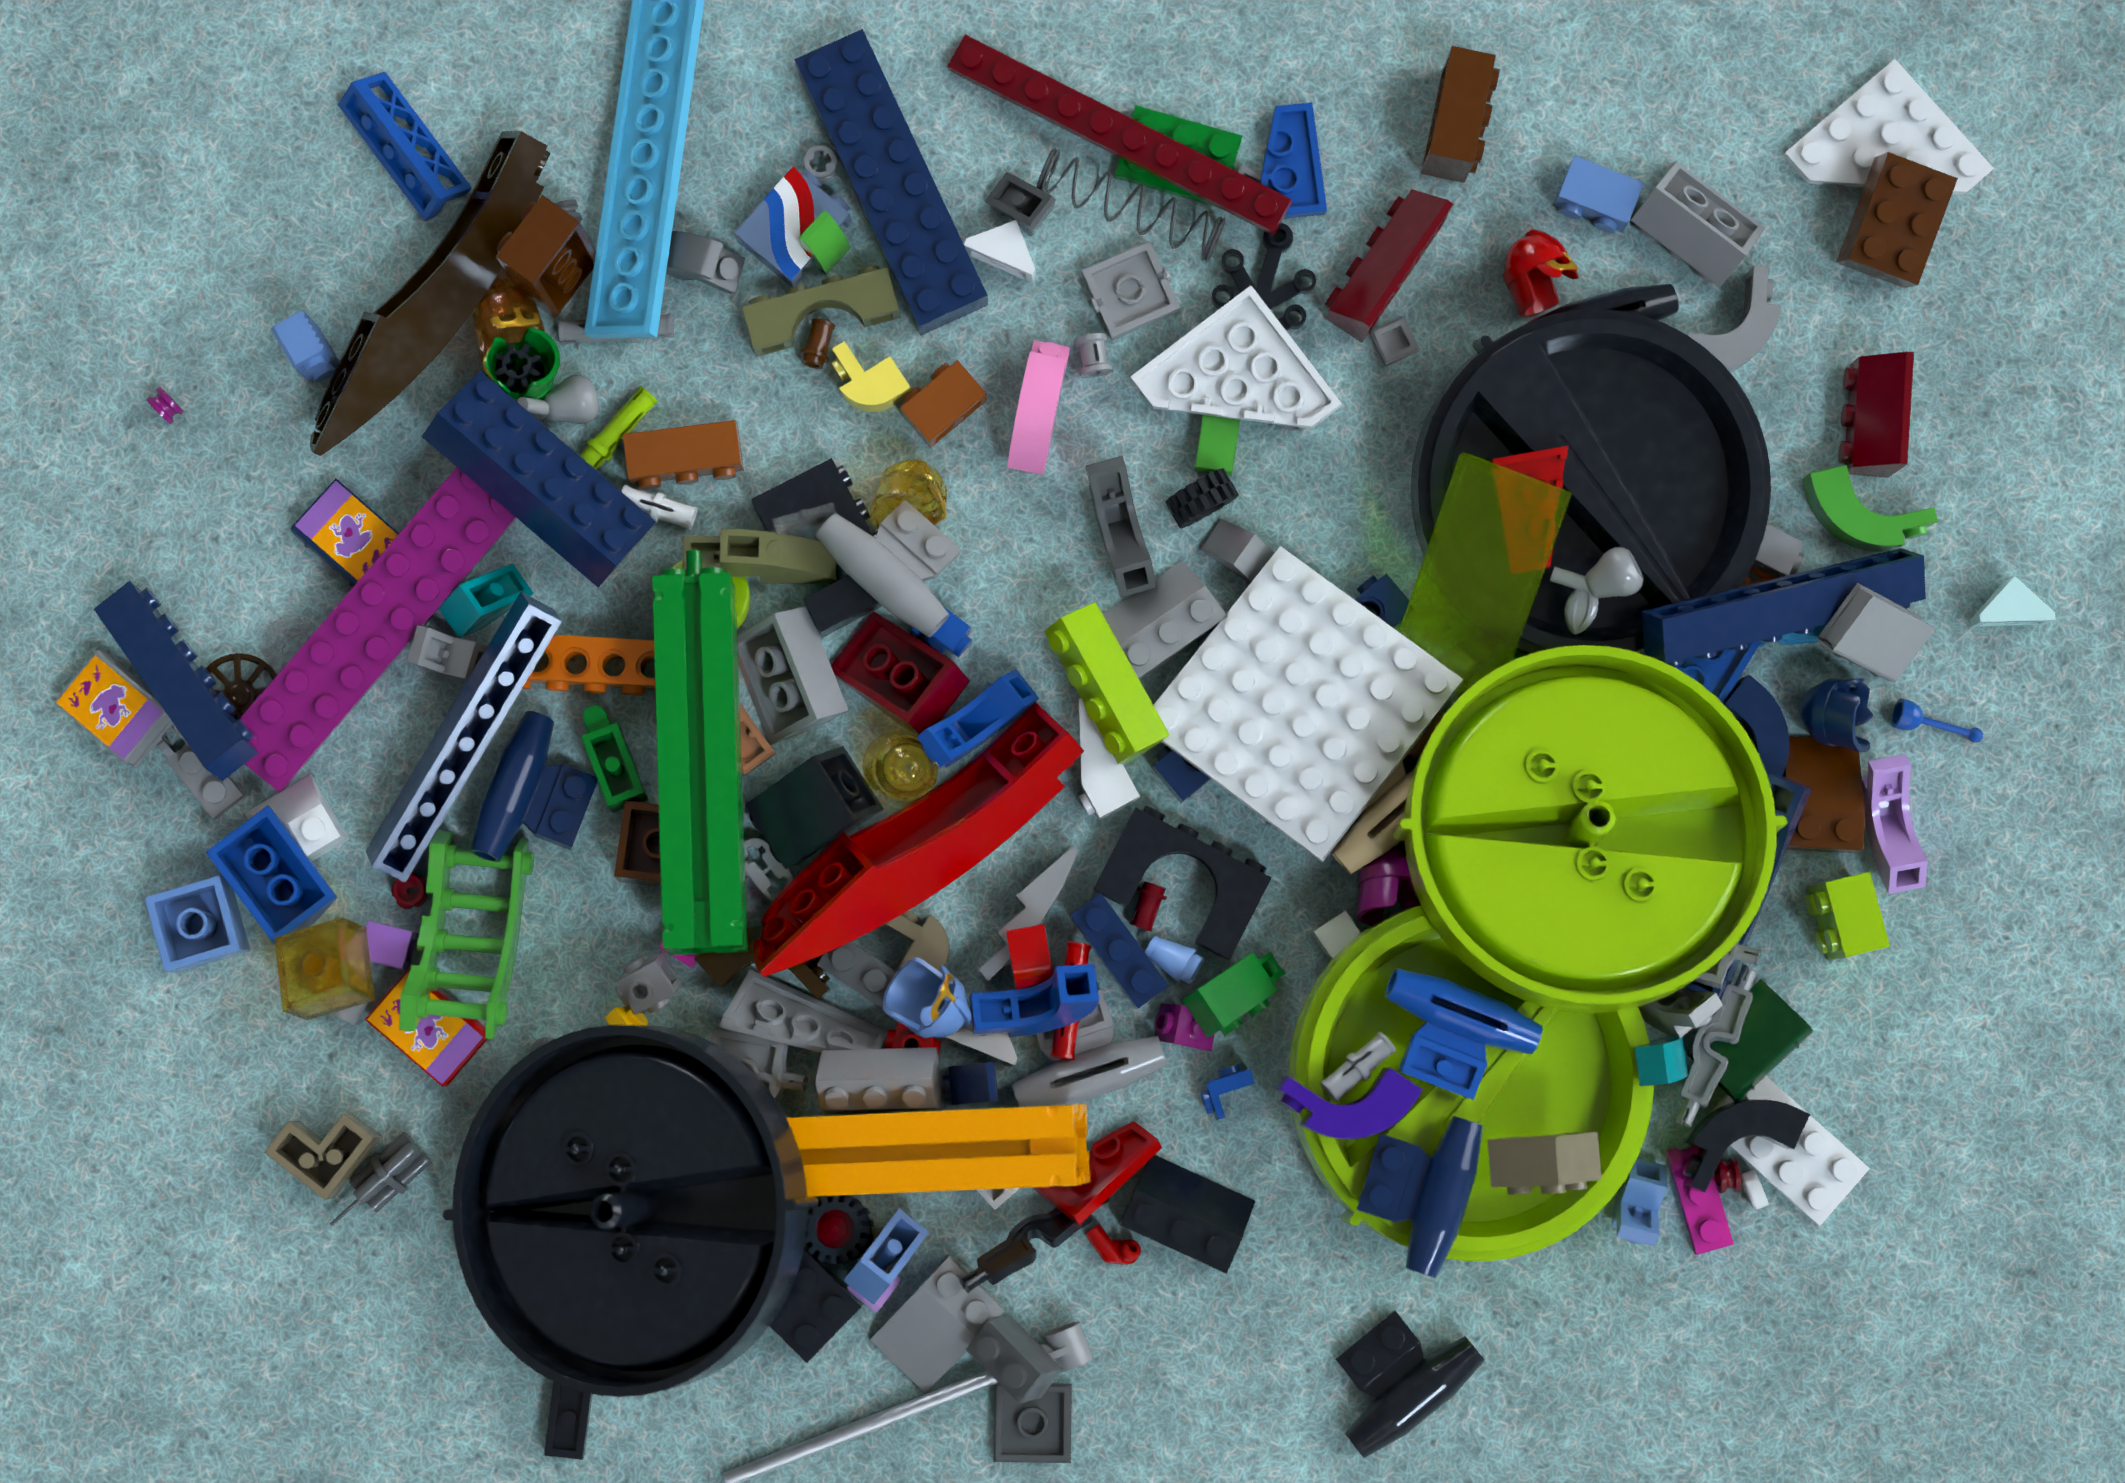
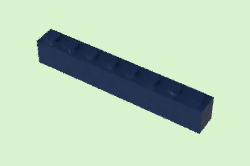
M1900 548L1642 611L1644 655L1674 667L1682 665L1684 659L1692 657L1711 658L1717 655V651L1724 649H1747L1750 647V643L1756 641H1779L1782 639V635L1792 632L1797 634L1811 633L1815 630L1816 626L1828 624L1857 583L1904 608H1909L1910 603L1926 599L1924 555Z
M523 592L519 593L367 847L366 854L372 867L406 883L562 623V620L553 608Z

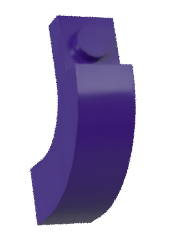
M1382 1068L1369 1090L1361 1098L1343 1105H1336L1323 1100L1287 1076H1283L1275 1089L1283 1095L1280 1102L1298 1114L1303 1109L1308 1111L1299 1124L1300 1126L1320 1135L1341 1139L1364 1138L1386 1130L1398 1122L1410 1110L1422 1092L1421 1088L1391 1068Z

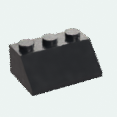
M1154 1155L1145 1164L1119 1224L1227 1274L1243 1238L1255 1200Z

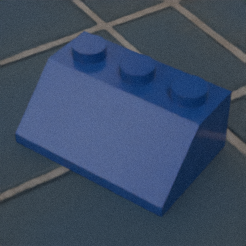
M268 805L206 851V854L273 944L285 946L313 925L338 898Z

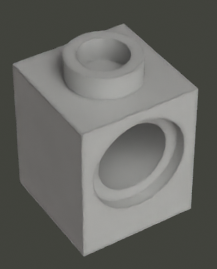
M1767 524L1763 541L1752 566L1775 578L1796 574L1804 559V555L1800 554L1804 542Z

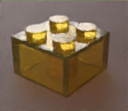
M340 917L274 938L283 1012L308 1021L375 1001L366 927Z

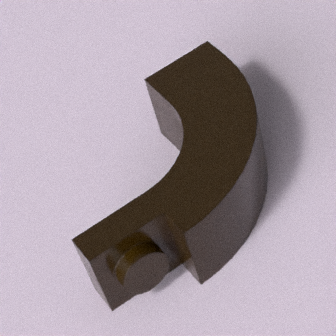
M763 927L746 928L748 952L701 953L694 960L720 987L724 988L744 968L755 963L753 957L754 941L761 939ZM803 962L788 968L818 1000L824 998L831 991L826 985L831 978L816 963L809 967Z

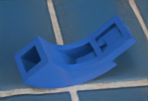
M1015 669L998 678L985 691L959 711L928 727L917 738L923 745L925 754L932 761L936 762L939 767L945 766L947 768L1011 723L1033 705L1039 697L1019 671Z
M1095 965L1056 966L1053 975L1048 980L1024 989L971 993L969 1003L972 1013L973 1035L1009 1032V1037L1032 1035L1062 1028L1085 1018L1095 1010L1099 1002Z

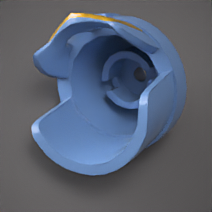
M915 957L910 959L896 972L883 997L882 1007L884 1013L923 1038L947 1037L957 1032L962 1026L968 1027L972 1021V1013L968 1008L963 984L943 965L940 967L941 973L921 958Z

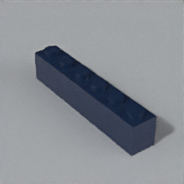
M129 581L95 607L94 611L204 768L220 781H224L259 753L250 741L255 735L242 719L235 720L231 713L236 709L231 701L222 692L218 694L215 692L213 686L217 683L203 665L198 668L194 662L198 657L197 653L184 639L178 640L175 634L180 630L167 614L164 613L161 616L157 610L161 603L147 587L141 591Z

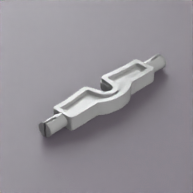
M1742 966L1735 986L1728 984L1721 998L1723 1006L1715 1012L1714 1017H1712L1709 1023L1699 1029L1693 1043L1694 1063L1681 1091V1098L1685 1102L1676 1119V1122L1681 1125L1685 1123L1686 1127H1692L1699 1107L1706 1108L1708 1106L1714 1089L1727 1069L1728 1059L1713 1051L1710 1045L1714 1041L1736 1044L1739 1041L1745 1017L1753 1001V995L1749 990L1758 973L1752 967L1749 971V966Z

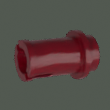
M1144 881L1143 887H1138V891L1141 893L1129 924L1152 932L1162 899H1167V896H1164L1166 888Z

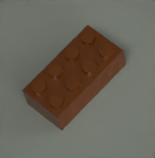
M542 195L537 202L532 201L524 209L520 217L522 222L514 233L508 232L501 239L497 246L498 254L495 257L518 292L556 319L592 272L596 252L581 223Z

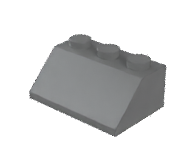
M1677 161L1631 219L1642 234L1649 238H1655L1667 247L1668 252L1674 258L1684 260L1697 270L1702 279L1715 283L1720 288L1765 230L1763 225Z
M1180 561L1155 579L1157 588L1135 593L1103 615L1140 681L1212 632L1219 622L1227 617V614L1207 586L1183 561Z
M807 606L774 613L737 636L738 665L770 745L823 725L849 711Z
M937 1048L822 1050L815 1080L821 1111L831 1114L935 1111L945 1110L946 1108Z

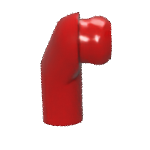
M1100 1223L1084 1234L1105 1263L1129 1265L1134 1263L1141 1254V1247L1137 1241L1133 1239H1111Z

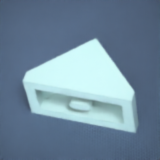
M2014 576L2004 581L1971 617L1970 627L2045 625L2056 620L2055 612Z

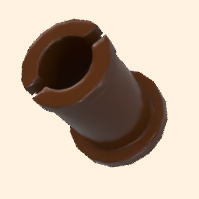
M814 318L811 322L812 326L805 349L800 350L801 363L810 368L822 369L823 365L829 361L827 351L835 325L827 320Z

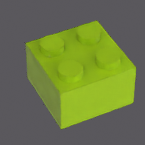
M1870 871L1808 886L1809 894L1805 895L1806 907L1811 917L1816 916L1819 931L1815 932V941L1819 952L1826 954L1827 960L1846 958L1890 947Z

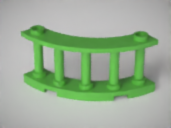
M437 830L429 843L426 893L433 894V900L430 904L429 916H422L417 942V951H423L420 965L411 966L407 981L400 994L399 1030L415 1032L421 1018H427L428 1015L486 1020L485 1039H493L498 1026H505L507 1020L508 1004L506 1000L517 953L526 875H532L534 853L528 852L529 839L521 838L514 850V854H504L500 862H492L476 856L471 850L458 849V845H452L453 831ZM457 864L511 869L513 872L510 898L457 893L454 891V888H448L450 869L455 868ZM453 908L508 913L505 938L495 939L448 934L447 930H443L445 912L452 911ZM446 949L501 954L496 977L440 972L439 968H436L439 952L445 953ZM438 987L491 992L487 1005L430 999L429 995L430 990L437 991Z

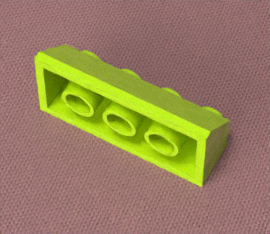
M1096 602L1059 618L1044 631L1051 649L1057 654L1067 672L1069 682L1079 693L1085 704L1088 716L1095 722L1104 738L1107 750L1114 756L1117 764L1129 763L1137 759L1170 735Z

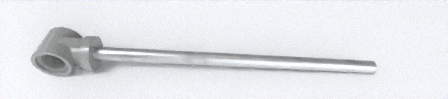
M1079 1321L1046 1333L1044 1335L1046 1343L1040 1345L1063 1368L1061 1372L1079 1367L1094 1358ZM987 1371L981 1372L723 1473L725 1483L744 1482L998 1382Z

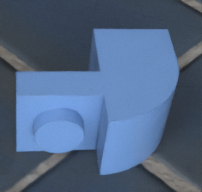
M1637 1158L1629 1175L1617 1192L1611 1226L1617 1229V1237L1634 1244L1642 1243L1655 1247L1659 1236L1658 1211L1667 1190L1666 1165Z

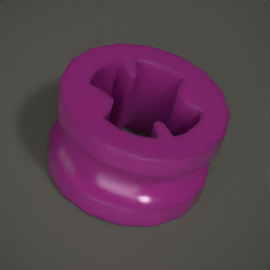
M159 387L156 390L157 395L153 398L148 397L146 401L162 418L171 424L174 422L173 416L175 414L181 415L184 410Z

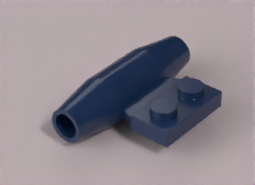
M526 711L500 754L479 808L471 846V852L480 858L492 862H500L522 824L537 838L571 850L598 780L595 776L564 764L546 766L554 721L541 713Z
M1452 1116L1432 1158L1417 1145L1380 1134L1356 1210L1392 1222L1412 1220L1405 1268L1434 1278L1437 1277L1459 1233L1477 1175L1483 1125Z

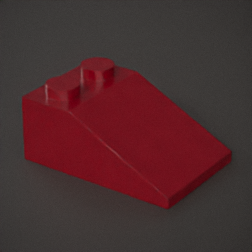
M872 611L831 665L837 679L916 736H919L928 727L938 723L970 682L955 662Z

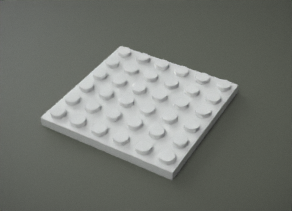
M1280 546L1227 612V617L1219 622L1156 701L1154 707L1170 734L1161 742L1320 862H1323L1463 684V678Z

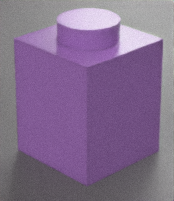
M367 921L366 928L361 927L358 932L355 949L359 950V959L408 970L419 933Z

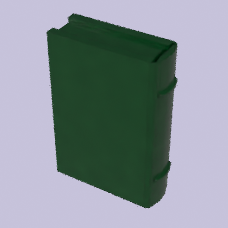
M1762 979L1749 990L1753 995V1001L1745 1017L1739 1041L1736 1044L1714 1041L1710 1045L1713 1051L1728 1059L1727 1069L1717 1085L1734 1102L1740 1101L1750 1090H1754L1755 1086L1794 1049H1798L1799 1045L1813 1033L1811 1026ZM1693 1041L1686 1050L1689 1052L1687 1055L1694 1062Z

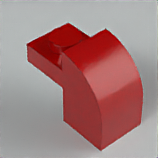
M1041 924L1006 931L1016 990L1032 987L1048 980L1053 975L1045 925Z

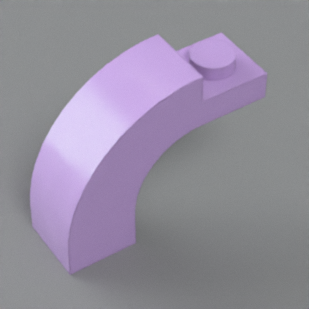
M1906 754L1868 761V775L1862 778L1865 822L1874 862L1888 894L1926 887L1928 860L1919 844L1912 824L1909 808L1911 763Z

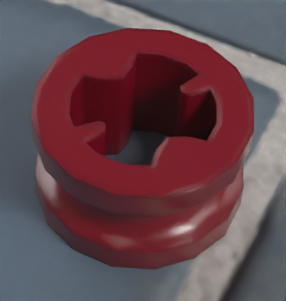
M1731 1157L1727 1162H1723L1720 1159L1714 1172L1719 1193H1725L1728 1188H1731L1733 1192L1740 1191L1741 1175L1737 1159Z

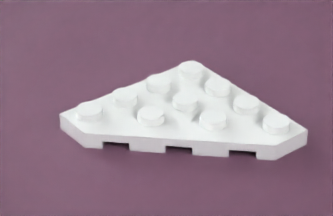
M1896 59L1891 61L1783 154L1786 161L1806 183L1840 184L1864 188L1874 158L1890 152L1958 178L1952 193L1954 195L1966 194L1994 169Z
M1251 285L1130 376L1154 409L1313 429L1342 407L1341 401Z

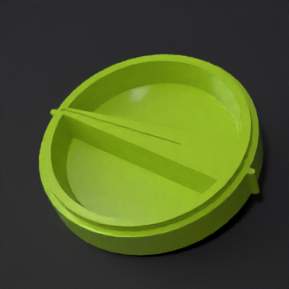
M1580 645L1538 651L1517 658L1493 670L1477 681L1456 700L1430 736L1415 766L1408 789L1404 819L1400 821L1393 836L1396 840H1405L1406 859L1412 883L1431 924L1449 948L1467 966L1496 987L1522 1000L1569 1012L1599 1013L1630 1009L1662 999L1682 989L1701 976L1733 948L1748 929L1766 894L1774 866L1776 833L1787 824V819L1784 816H1776L1774 799L1767 773L1748 734L1735 716L1714 694L1682 671L1655 658L1619 648Z
M1422 905L1389 916L1369 927L1350 941L1330 961L1316 980L1305 1000L1296 1023L1289 1058V1077L1332 1104H1348L1361 1098L1369 1090L1382 1068L1393 1069L1421 1088L1422 1092L1410 1110L1394 1125L1375 1135L1356 1139L1327 1137L1307 1130L1299 1124L1308 1111L1303 1109L1300 1114L1292 1109L1291 1111L1299 1140L1308 1161L1333 1198L1346 1210L1341 1216L1342 1222L1352 1226H1357L1361 1222L1382 1237L1406 1248L1409 1245L1412 1220L1392 1222L1356 1210L1380 1134L1417 1145L1432 1158L1452 1116L1483 1125L1477 1175L1459 1233L1446 1259L1458 1261L1510 1259L1541 1250L1580 1229L1601 1211L1626 1180L1638 1158L1646 1137L1654 1093V1085L1640 1086L1634 1047L1649 1044L1650 1042L1638 1007L1599 1013L1569 1012L1528 1002L1501 990L1478 975L1449 948L1431 924ZM1395 969H1402L1440 977L1498 999L1542 1025L1543 1030L1540 1042L1531 1055L1485 1045L1486 1061L1488 1064L1474 1100L1402 1073L1398 1069L1410 1037L1425 1021L1385 998V991L1392 973ZM1377 1033H1383L1394 1045L1396 1052L1370 1072L1372 1076L1366 1082L1361 1080L1344 1094L1338 1102H1335L1325 1092L1320 1082L1346 1062L1345 1057L1349 1053L1356 1054L1377 1036ZM1598 1132L1601 1180L1587 1181V1189L1543 1194L1541 1193V1186H1531V1193L1507 1194V1187H1491L1487 1139Z

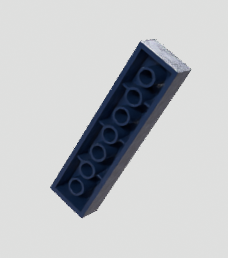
M863 29L794 59L799 77L920 336L988 306V295Z

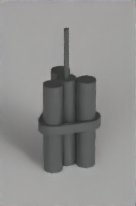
M403 1132L380 1154L375 1152L370 1157L371 1162L349 1181L350 1185L355 1189L353 1194L357 1199L337 1216L330 1225L333 1226L359 1202L368 1203L375 1212H378L398 1193L404 1194L409 1189L407 1185L432 1163L431 1159L418 1148L406 1132Z

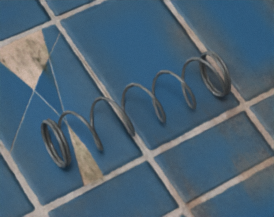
M1053 148L1040 174L1037 188L1044 192L1056 169L1060 156L1059 149ZM1075 157L1069 163L1058 182L1046 192L1048 194L1051 193L1076 162L1071 197L1074 208L1078 209L1089 201L1090 196L1099 188L1108 175L1104 216L1107 222H1111L1121 214L1124 207L1129 204L1141 188L1136 223L1139 235L1149 232L1173 201L1169 231V243L1172 249L1178 248L1185 241L1189 233L1194 230L1206 214L1201 258L1205 262L1210 260L1226 221L1225 217H1218L1206 244L1209 225V213L1206 210L1196 219L1186 236L1178 244L1173 245V228L1177 200L1173 197L1162 208L1156 220L1145 231L1141 232L1140 217L1144 196L1143 184H1139L1126 200L1125 205L1114 217L1108 218V199L1112 178L1110 170L1106 171L1100 178L1088 198L1081 204L1076 205L1075 189L1079 168L1078 157ZM1051 171L1048 181L1046 182L1048 174Z

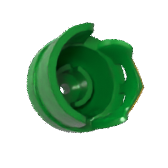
M531 327L526 329L520 342H512L517 350H522L525 343L530 344L531 351L529 356L540 355L543 360L536 363V370L542 374V377L533 375L529 379L530 384L527 388L522 385L521 381H517L515 386L510 388L507 386L509 376H498L495 373L498 369L503 368L502 361L496 357V354L505 356L510 352L508 344L504 338L495 337L483 358V373L516 402L521 397L543 400L552 388L560 365V352L554 340L544 331ZM516 357V365L511 367V370L521 375L524 373L523 366L528 364V362Z

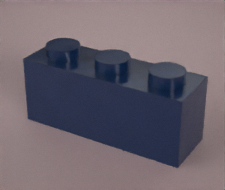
M1102 893L1070 915V919L1136 1009L1169 987Z

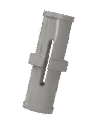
M1377 1033V1036L1356 1054L1349 1053L1345 1057L1346 1062L1328 1078L1320 1082L1322 1088L1335 1102H1338L1344 1094L1361 1080L1366 1082L1372 1076L1370 1072L1396 1052L1394 1045L1383 1033Z

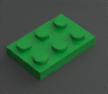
M1135 105L1132 119L1231 169L1234 168L1242 135ZM1119 159L1115 173L1116 179L1137 185L1143 184L1147 188L1214 206L1128 161Z

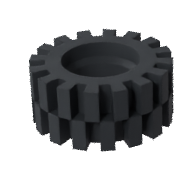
M1222 468L1197 479L1192 484H1188L1184 489L1170 496L1165 503L1177 525L1182 529L1220 510L1223 506L1236 499L1239 494L1225 469Z

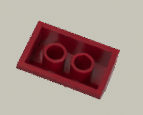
M1906 351L1860 356L1850 364V367H1846L1843 376V389L1849 390L1848 404H1844L1841 411V426L1846 427V441H1841L1838 460L1839 463L1847 465L1850 475L1889 478L1908 464L1914 352Z

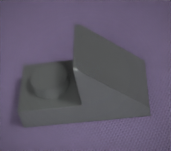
M1009 172L1005 173L985 200L995 211L1013 221L1016 220L1018 225L1031 237L1051 212L1056 201L1050 194Z

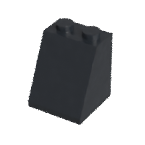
M844 746L810 757L745 804L750 813L751 823L757 830L763 833L770 844L771 854L779 863H782L785 869L802 863L833 843L843 832L847 834L884 810Z

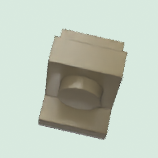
M907 911L885 924L914 941L899 968L910 959L917 957L942 973L940 967L941 965L945 967L947 964L950 944L945 929L934 916L930 914L923 927L917 925L920 917Z

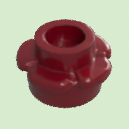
M412 872L406 883L399 879L394 881L391 893L395 897L397 905L404 909H411L413 906L421 907L428 899V894L426 893L427 880L425 877L417 876L415 872ZM409 887L414 888L413 894H408L407 889Z

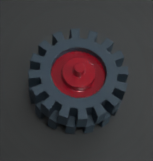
M848 1195L821 1196L817 1206L810 1208L808 1211L805 1245L809 1248L807 1251L812 1256H816L817 1260L830 1264H847L850 1261L860 1258L859 1255L869 1247L867 1245L874 1235L871 1233V1227H874L873 1220H870L869 1210L862 1205L861 1201Z

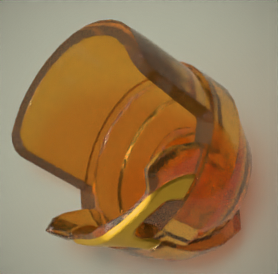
M498 279L496 285L488 289L475 308V313L472 315L481 363L495 337L504 338L508 344L510 342H520L527 328L534 327L545 331L536 302L531 300L521 289L513 286L508 279Z

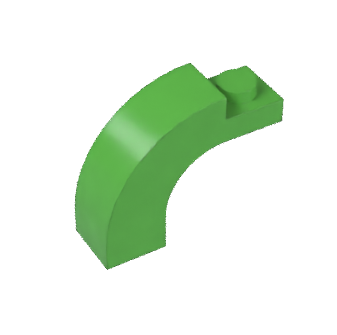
M1847 465L1812 472L1802 479L1808 503L1818 521L1834 537L1858 549L1875 552L1899 549L1905 545L1903 533L1905 539L1920 537L1928 534L1927 528L1938 522L1935 507L1896 516H1884L1870 511L1856 497Z

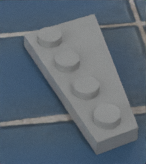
M751 969L723 1015L719 1026L720 1028L820 1053L822 1050L882 1049L888 1031L769 977H763L760 973Z

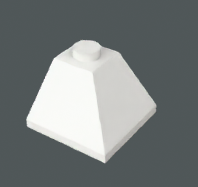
M311 774L245 813L249 820L267 805L270 806L311 862L349 840Z

